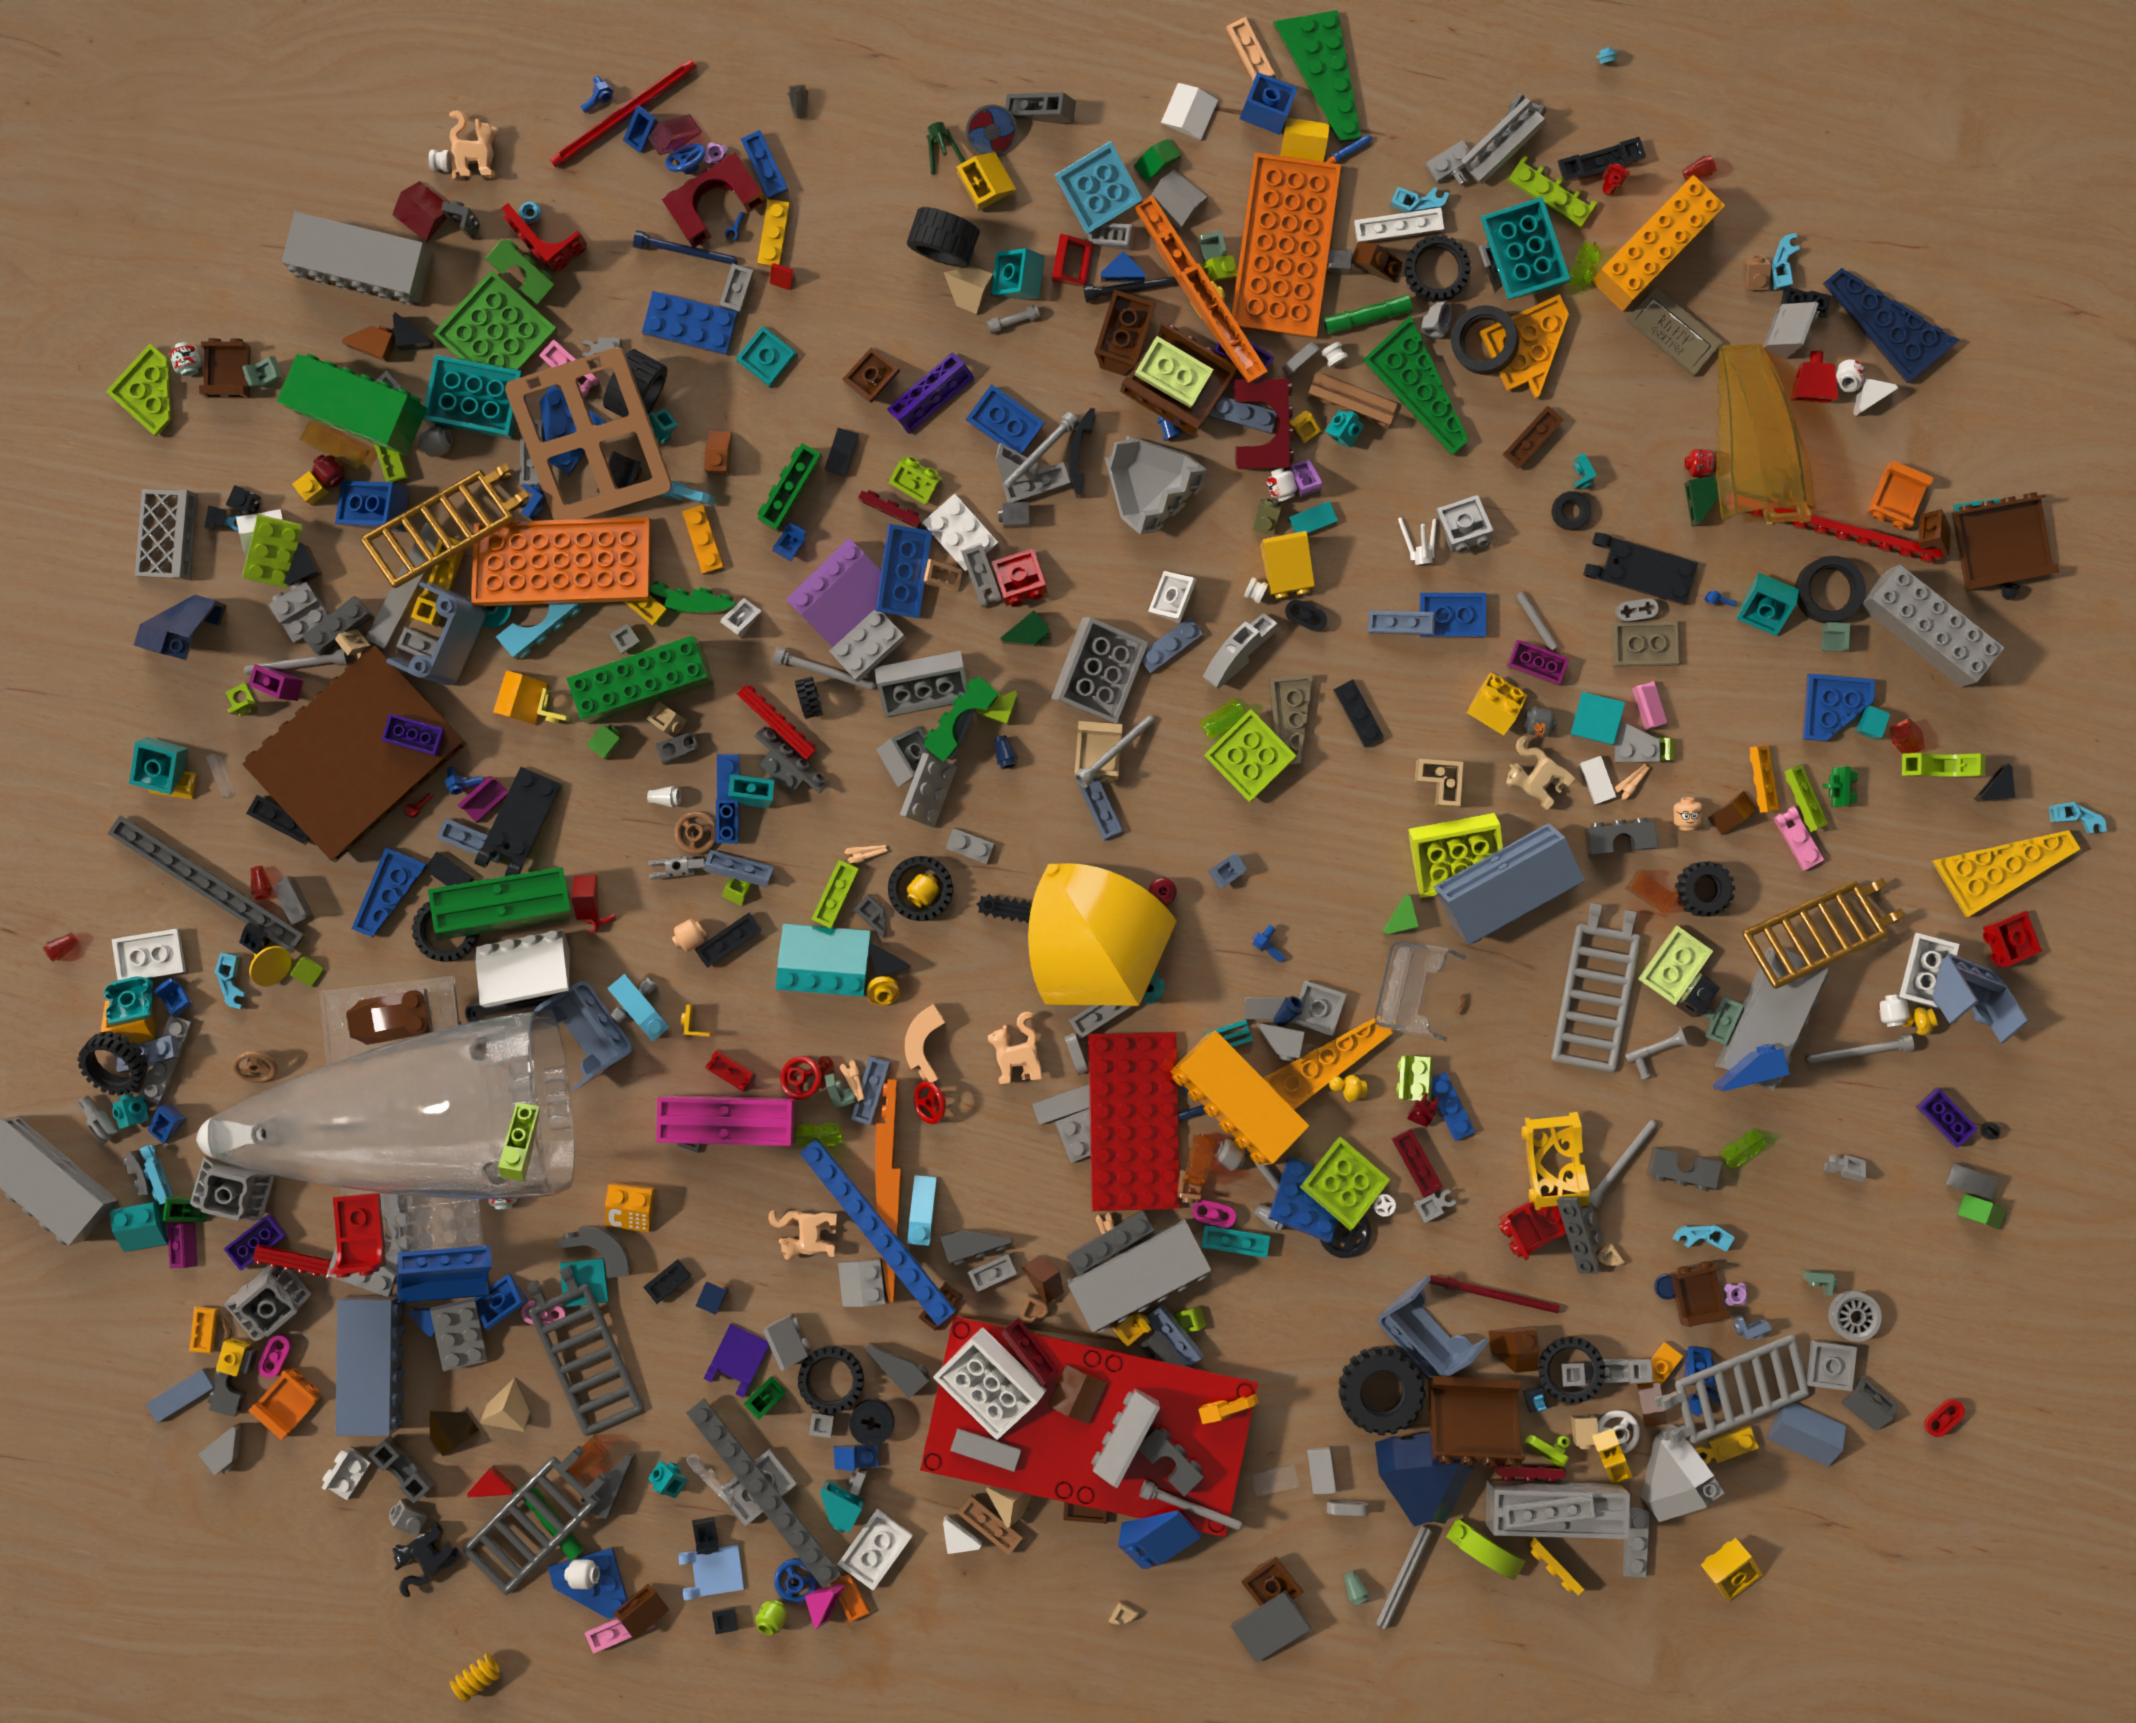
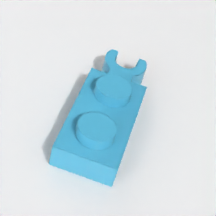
M152 1144L140 1148V1151L146 1161L144 1163L146 1167L144 1172L146 1178L152 1183L153 1197L161 1205L165 1203V1198L173 1197V1193L161 1161L157 1159L156 1150Z

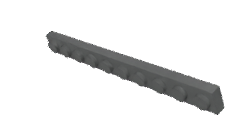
M119 815L107 833L246 924L252 922L257 927L262 928L263 931L268 933L267 938L290 953H294L305 936L304 933L124 816Z
M705 1398L688 1410L686 1414L823 1589L839 1577L842 1572Z

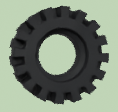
M813 677L795 681L797 695L805 719L823 715Z

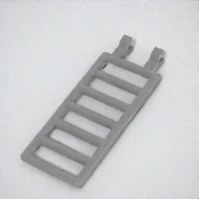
M1590 903L1587 925L1578 924L1576 926L1551 1059L1558 1063L1613 1073L1617 1067L1641 937L1638 934L1632 933L1637 914L1636 911H1624L1622 931L1597 927L1602 905ZM1586 933L1631 942L1630 953L1625 955L1582 946L1583 935ZM1584 955L1626 963L1625 977L1577 968L1579 956ZM1575 977L1623 985L1621 998L1573 989ZM1571 998L1619 1007L1617 1020L1569 1011ZM1567 1019L1614 1028L1613 1041L1565 1033ZM1563 1041L1611 1050L1609 1062L1605 1063L1561 1054Z
M1794 1335L1785 1336L1677 1380L1675 1383L1677 1391L1655 1397L1654 1401L1656 1407L1662 1406L1663 1410H1668L1673 1405L1680 1403L1685 1425L1663 1431L1664 1440H1671V1443L1675 1444L1685 1437H1688L1691 1443L1700 1442L1806 1398L1809 1395V1389L1796 1337ZM1785 1346H1789L1799 1386V1391L1789 1394L1778 1350ZM1768 1353L1771 1355L1781 1398L1772 1402L1760 1359L1761 1356ZM1751 1360L1762 1401V1406L1752 1409L1741 1365ZM1731 1368L1734 1370L1744 1410L1743 1414L1736 1417L1733 1415L1723 1375L1724 1371ZM1712 1376L1715 1377L1726 1420L1716 1425L1704 1379ZM1696 1383L1707 1429L1697 1433L1685 1387Z

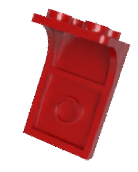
M509 203L501 208L506 214L503 218L508 225L517 233L529 249L533 247L531 251L543 266L548 264L554 272L564 269L572 257L579 256L586 249L587 242L579 231L574 232L560 243H546L533 233Z
M1557 1187L1553 1188V1191L1550 1193L1548 1191L1543 1193L1542 1197L1557 1196ZM1563 1190L1562 1195H1567L1565 1190ZM1528 1201L1499 1216L1501 1223L1498 1226L1503 1235L1510 1238L1511 1243L1508 1245L1512 1253L1525 1261L1529 1259L1528 1255L1537 1248L1566 1234L1558 1206L1540 1207V1210H1536L1534 1202Z
M380 1193L333 1197L337 1257L335 1266L330 1269V1275L336 1274L337 1278L350 1277L351 1274H356L357 1272H359V1276L374 1274L373 1272H378L379 1268L386 1265Z

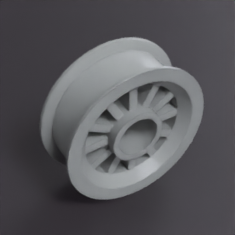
M1846 1291L1834 1298L1829 1307L1828 1318L1832 1329L1838 1335L1850 1341L1861 1342L1870 1339L1877 1333L1881 1325L1882 1314L1879 1305L1872 1297L1858 1291ZM1854 1311H1858L1859 1318L1852 1322L1851 1314Z

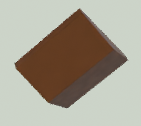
M871 347L842 380L862 398L872 403L901 370Z
M1066 1364L1048 1406L1068 1417L1089 1424L1107 1382Z
M1276 1556L1260 1564L1241 1581L1260 1606L1285 1590L1292 1600L1304 1592Z

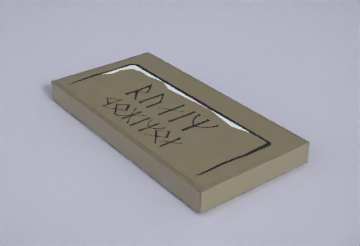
M1656 286L1626 320L1692 376L1699 371L1722 343L1719 338Z

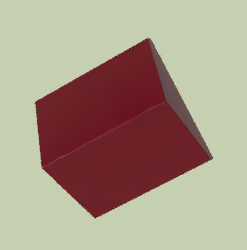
M420 181L400 192L392 214L425 242L430 240L447 219V216L441 210L445 201Z

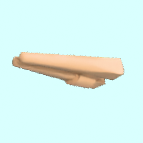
M1644 764L1614 788V792L1619 793L1623 790L1622 800H1627L1650 768Z
M883 845L847 848L844 853L853 855L846 862L852 865L886 853L888 850L887 846Z
M851 1060L849 1062V1069L844 1064H841L840 1069L859 1102L864 1100L859 1079L860 1073L856 1062Z
M1109 1212L1105 1216L1106 1221H1103L1100 1215H1097L1095 1219L1102 1234L1115 1227L1112 1214Z

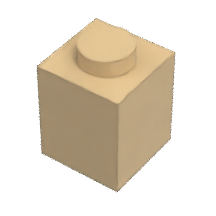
M1593 1414L1572 1415L1573 1443L1579 1446L1580 1449L1593 1448L1595 1443L1592 1436L1598 1434L1597 1417Z

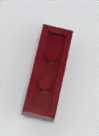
M861 491L858 497L860 502L916 529L920 528L922 520L919 518V513L911 509L904 511L899 508L900 504L890 499L887 502L879 499L880 495L874 491Z
M1411 1128L1391 1138L1423 1197L1443 1187Z
M1019 1318L1015 1319L1001 1331V1334L1040 1386L1046 1384L1059 1372Z
M1497 1464L1495 1466L1496 1474L1501 1476L1503 1480H1515V1477H1523L1525 1481H1537V1478H1546L1545 1480L1548 1482H1559V1479H1565L1566 1470L1563 1467L1554 1465L1520 1464L1514 1468L1505 1467V1464Z

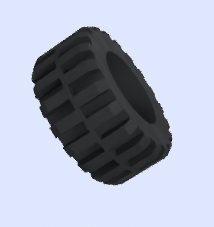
M1379 1346L1372 1347L1371 1350L1364 1349L1360 1351L1361 1354L1349 1359L1351 1362L1344 1366L1342 1370L1343 1375L1339 1378L1340 1389L1338 1393L1344 1411L1356 1426L1363 1428L1365 1432L1371 1434L1375 1432L1378 1435H1385V1433H1391L1392 1435L1398 1433L1397 1430L1401 1428L1405 1430L1409 1427L1408 1424L1411 1421H1416L1418 1418L1417 1413L1419 1410L1422 1411L1424 1406L1422 1402L1426 1391L1424 1390L1425 1384L1420 1371L1402 1352L1395 1351L1390 1347L1379 1348ZM1379 1370H1387L1394 1373L1402 1384L1400 1400L1395 1406L1385 1411H1376L1369 1408L1361 1396V1386L1364 1380L1371 1373Z

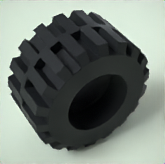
M1712 861L1693 863L1689 867H1685L1682 870L1683 873L1677 877L1678 883H1675V888H1677L1675 896L1679 897L1680 901L1678 903L1680 906H1684L1683 910L1692 913L1691 915L1701 917L1715 916L1724 912V909L1731 905L1729 902L1735 896L1732 892L1736 890L1735 886H1732L1734 879L1733 876L1730 877L1728 875L1730 873L1728 869H1723V865L1715 864ZM1701 876L1709 877L1715 884L1716 892L1709 902L1700 901L1694 892L1695 882Z

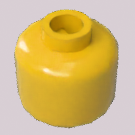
M922 874L917 875L907 887L908 899L918 907L930 905L939 894L937 879L930 874L926 876Z

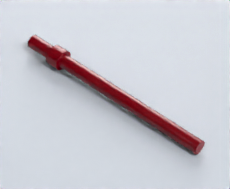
M1430 1275L1429 1284L1445 1287V1290L1453 1292L1459 1290L1552 1313H1559L1560 1305L1459 1282L1456 1278L1452 1277L1446 1279Z

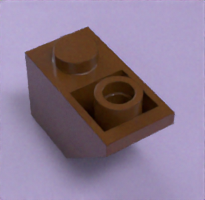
M1365 242L1357 243L1351 259V263L1362 271L1394 283L1403 263L1379 244Z

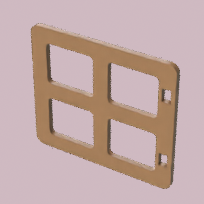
M614 347L512 380L506 384L505 391L554 520L585 518L664 494L672 488L669 472L623 349ZM600 358L602 366L592 369L589 362ZM610 367L616 375L629 415L601 425H594L578 384V378ZM539 378L541 386L531 388L529 381ZM558 384L562 388L576 426V432L544 442L540 438L526 400V394ZM629 432H636L650 468L652 479L624 488H618L609 468L601 442ZM583 448L600 494L572 504H566L549 458Z

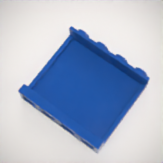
M490 1245L398 1252V1303L489 1296L488 1274L489 1270L492 1269Z

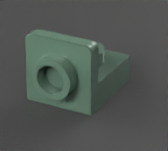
M833 1073L825 1076L827 1090L834 1109L846 1107L855 1102V1096L851 1088L843 1090L840 1080L836 1081Z
M1802 1270V1279L1807 1281L1808 1285L1822 1286L1823 1283V1294L1833 1297V1291L1837 1289V1279L1834 1278V1274L1824 1271Z

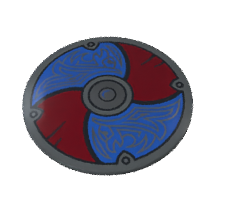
M992 104L978 108L967 122V141L973 151L979 155L996 152L998 157L1002 156L1013 147L1017 138L1018 130L1015 118L1006 108Z

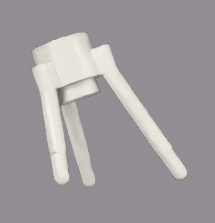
M1400 517L1398 521L1408 546L1411 560H1415V565L1433 563L1432 558H1435L1434 546L1437 520L1433 519L1430 547L1426 543L1425 524H1421L1422 546L1416 547V551H1414L1406 526Z

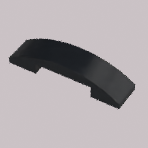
M1639 136L1619 142L1612 147L1581 156L1577 154L1560 159L1557 162L1563 181L1568 182L1603 174L1609 164L1630 165L1645 159L1646 154Z
M1090 408L1080 421L1070 449V479L1076 498H1081L1084 473L1076 472L1083 433L1092 434L1095 408Z

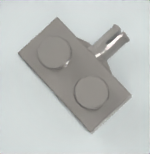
M1462 140L1426 162L1425 166L1436 183L1447 177L1454 176L1459 185L1462 186L1468 180L1461 172L1464 168L1461 159L1470 150Z

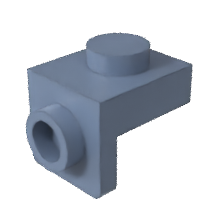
M1234 853L1210 869L1208 873L1219 889H1222L1245 873L1247 868L1242 858Z
M1739 1315L1734 1316L1736 1323H1733L1736 1333L1747 1340L1753 1337L1754 1339H1760L1767 1335L1766 1332L1772 1330L1769 1322L1764 1319L1746 1325L1743 1317Z

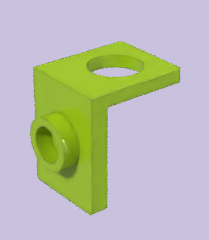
M242 683L226 692L232 705L231 708L227 709L230 714L241 717L250 713L251 709L257 706L246 683ZM238 691H243L246 694V700L241 703H237L234 699Z

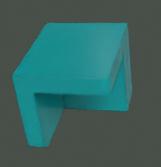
M1872 706L1864 708L1855 733L1874 740L1881 739L1890 713Z

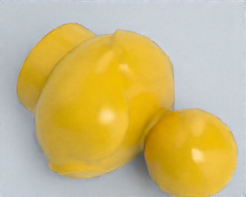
M1917 1007L1910 1014L1909 1020L1905 1021V1025L1901 1026L1910 1027L1915 1022L1918 1029L1916 1033L1927 1035L1934 1026L1938 1025L1933 1009L1926 1010L1925 1008Z
M1349 1075L1344 1079L1337 1076L1329 1081L1330 1089L1335 1092L1342 1090L1344 1098L1350 1103L1357 1101L1359 1098H1365L1367 1094L1366 1081L1360 1080L1357 1076Z

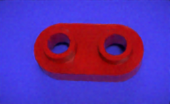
M1955 1399L1945 1400L1926 1417L1924 1421L1926 1432L1934 1437L1944 1436L1964 1417L1965 1408L1963 1404ZM1951 1406L1954 1407L1953 1413L1948 1412V1409ZM1934 1421L1938 1422V1426L1936 1428H1932V1423Z

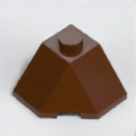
M1533 1326L1488 1331L1491 1353L1515 1373L1538 1371L1539 1348L1537 1330Z

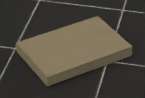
M1678 621L1611 623L1613 667L1680 665Z

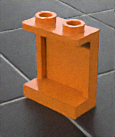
M1891 461L1885 467L1867 513L1872 514V517L1878 521L1886 520L1893 523L1892 526L1900 530L1912 527L1915 523L1913 521L1924 492L1931 485L1934 477L1896 461Z
M290 1367L281 1373V1376L263 1397L248 1410L280 1440L286 1438L322 1397L315 1385L312 1383L308 1384L302 1379L303 1375L298 1370L291 1369Z

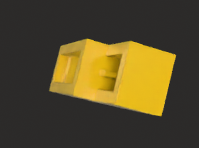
M1614 1429L1593 1435V1441L1611 1483L1618 1484L1633 1478Z

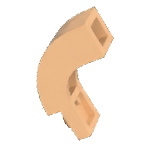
M935 1004L924 1009L915 1017L908 1028L905 1038V1055L910 1068L913 1069L919 1065L921 1068L918 1070L920 1076L924 1081L928 1080L929 1082H934L939 1078L926 1058L924 1052L925 1040L934 1029L945 1023Z

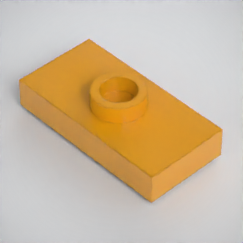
M194 1307L190 1352L208 1354L214 1352L218 1308Z
M1663 1342L1651 1358L1653 1382L1659 1381L1660 1386L1683 1357L1665 1342Z

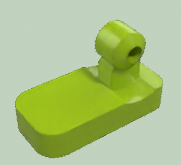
M1528 1435L1523 1443L1524 1446L1559 1467L1565 1466L1569 1459L1568 1456L1563 1455L1570 1444L1567 1436L1558 1437L1553 1447L1533 1435Z

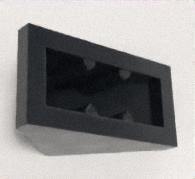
M396 312L392 315L395 342L401 351L428 348L434 345L427 336Z
M300 542L284 584L289 586L299 581L305 583L322 575L310 547Z
M2010 764L2001 765L1974 799L1980 802L2015 798L2012 766Z
M873 943L869 945L877 977L908 969L911 965Z

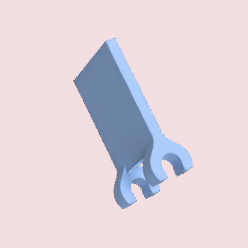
M738 1545L720 1547L719 1551L709 1555H697L696 1551L678 1553L679 1565L691 1562L693 1564L695 1587L683 1588L684 1600L744 1590Z

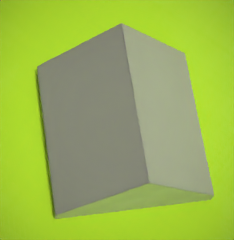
M1172 170L1162 178L1151 194L1171 225L1179 231L1207 199L1205 194L1175 170Z

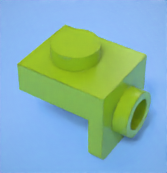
M1233 255L1213 257L1201 264L1202 269L1211 282L1235 279L1237 277L1238 271Z

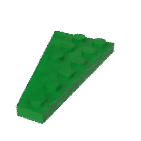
M1338 10L1273 21L1276 31L1279 32L1282 42L1289 50L1297 69L1314 95L1317 105L1323 111L1327 119L1326 121L1338 142L1343 143L1360 139V127Z
M1410 315L1362 361L1452 456L1469 439L1452 407V402L1446 394L1440 376L1429 353H1427L1422 337L1418 333L1414 320Z

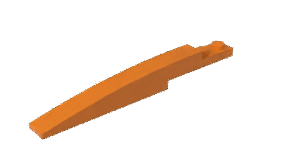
M1151 195L1134 205L1133 209L1154 240L1156 250L1246 381L1250 383L1268 373L1199 263L1196 264L1154 196Z
M888 1079V1083L883 1084V1097H887L886 1105H882V1119H885V1122L876 1123L877 1213L898 1237L902 1167H893L898 1079ZM881 1256L888 1301L893 1303L895 1300L896 1273Z

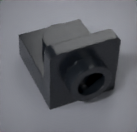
M234 485L226 505L251 515L258 511L261 497Z
M249 922L244 927L239 943L257 955L270 943V939L267 938L268 933L263 931L262 928Z

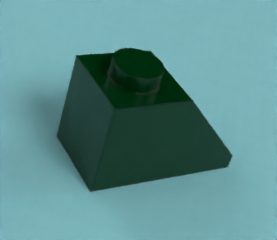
M1715 476L1688 480L1684 484L1691 526L1701 523L1719 498L1718 494H1720L1721 489Z
M1033 610L1000 637V640L1003 644L1031 647L1039 644V646H1042L1050 639L1048 635L1051 633V630Z

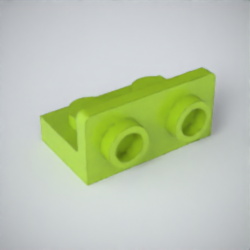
M905 456L899 460L888 483L926 505L936 486L941 482L942 477L938 476V472L934 469L925 468L920 465L917 459Z
M1401 1056V1060L1398 1062L1400 1082L1397 1083L1396 1087L1399 1100L1421 1101L1423 1094L1428 1093L1427 1099L1431 1101L1433 1057Z

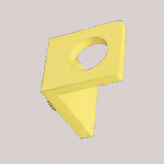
M543 688L537 714L545 716V721L556 724L559 723V720L570 722V718L567 716L546 711L550 690Z

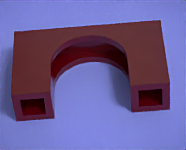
M736 153L725 156L721 162L713 167L706 168L702 174L694 179L687 180L682 187L670 191L662 199L692 248L711 238L697 212L700 199L708 191L716 188H725L732 191L748 213L766 202L761 190Z
M1288 378L1256 379L1250 383L1246 379L1234 380V402L1266 403L1273 408L1278 417V430L1271 441L1260 446H1235L1236 469L1290 467V463H1293V449H1289V441L1293 440V427H1289V418H1293V406L1289 405V396H1292V383H1288Z

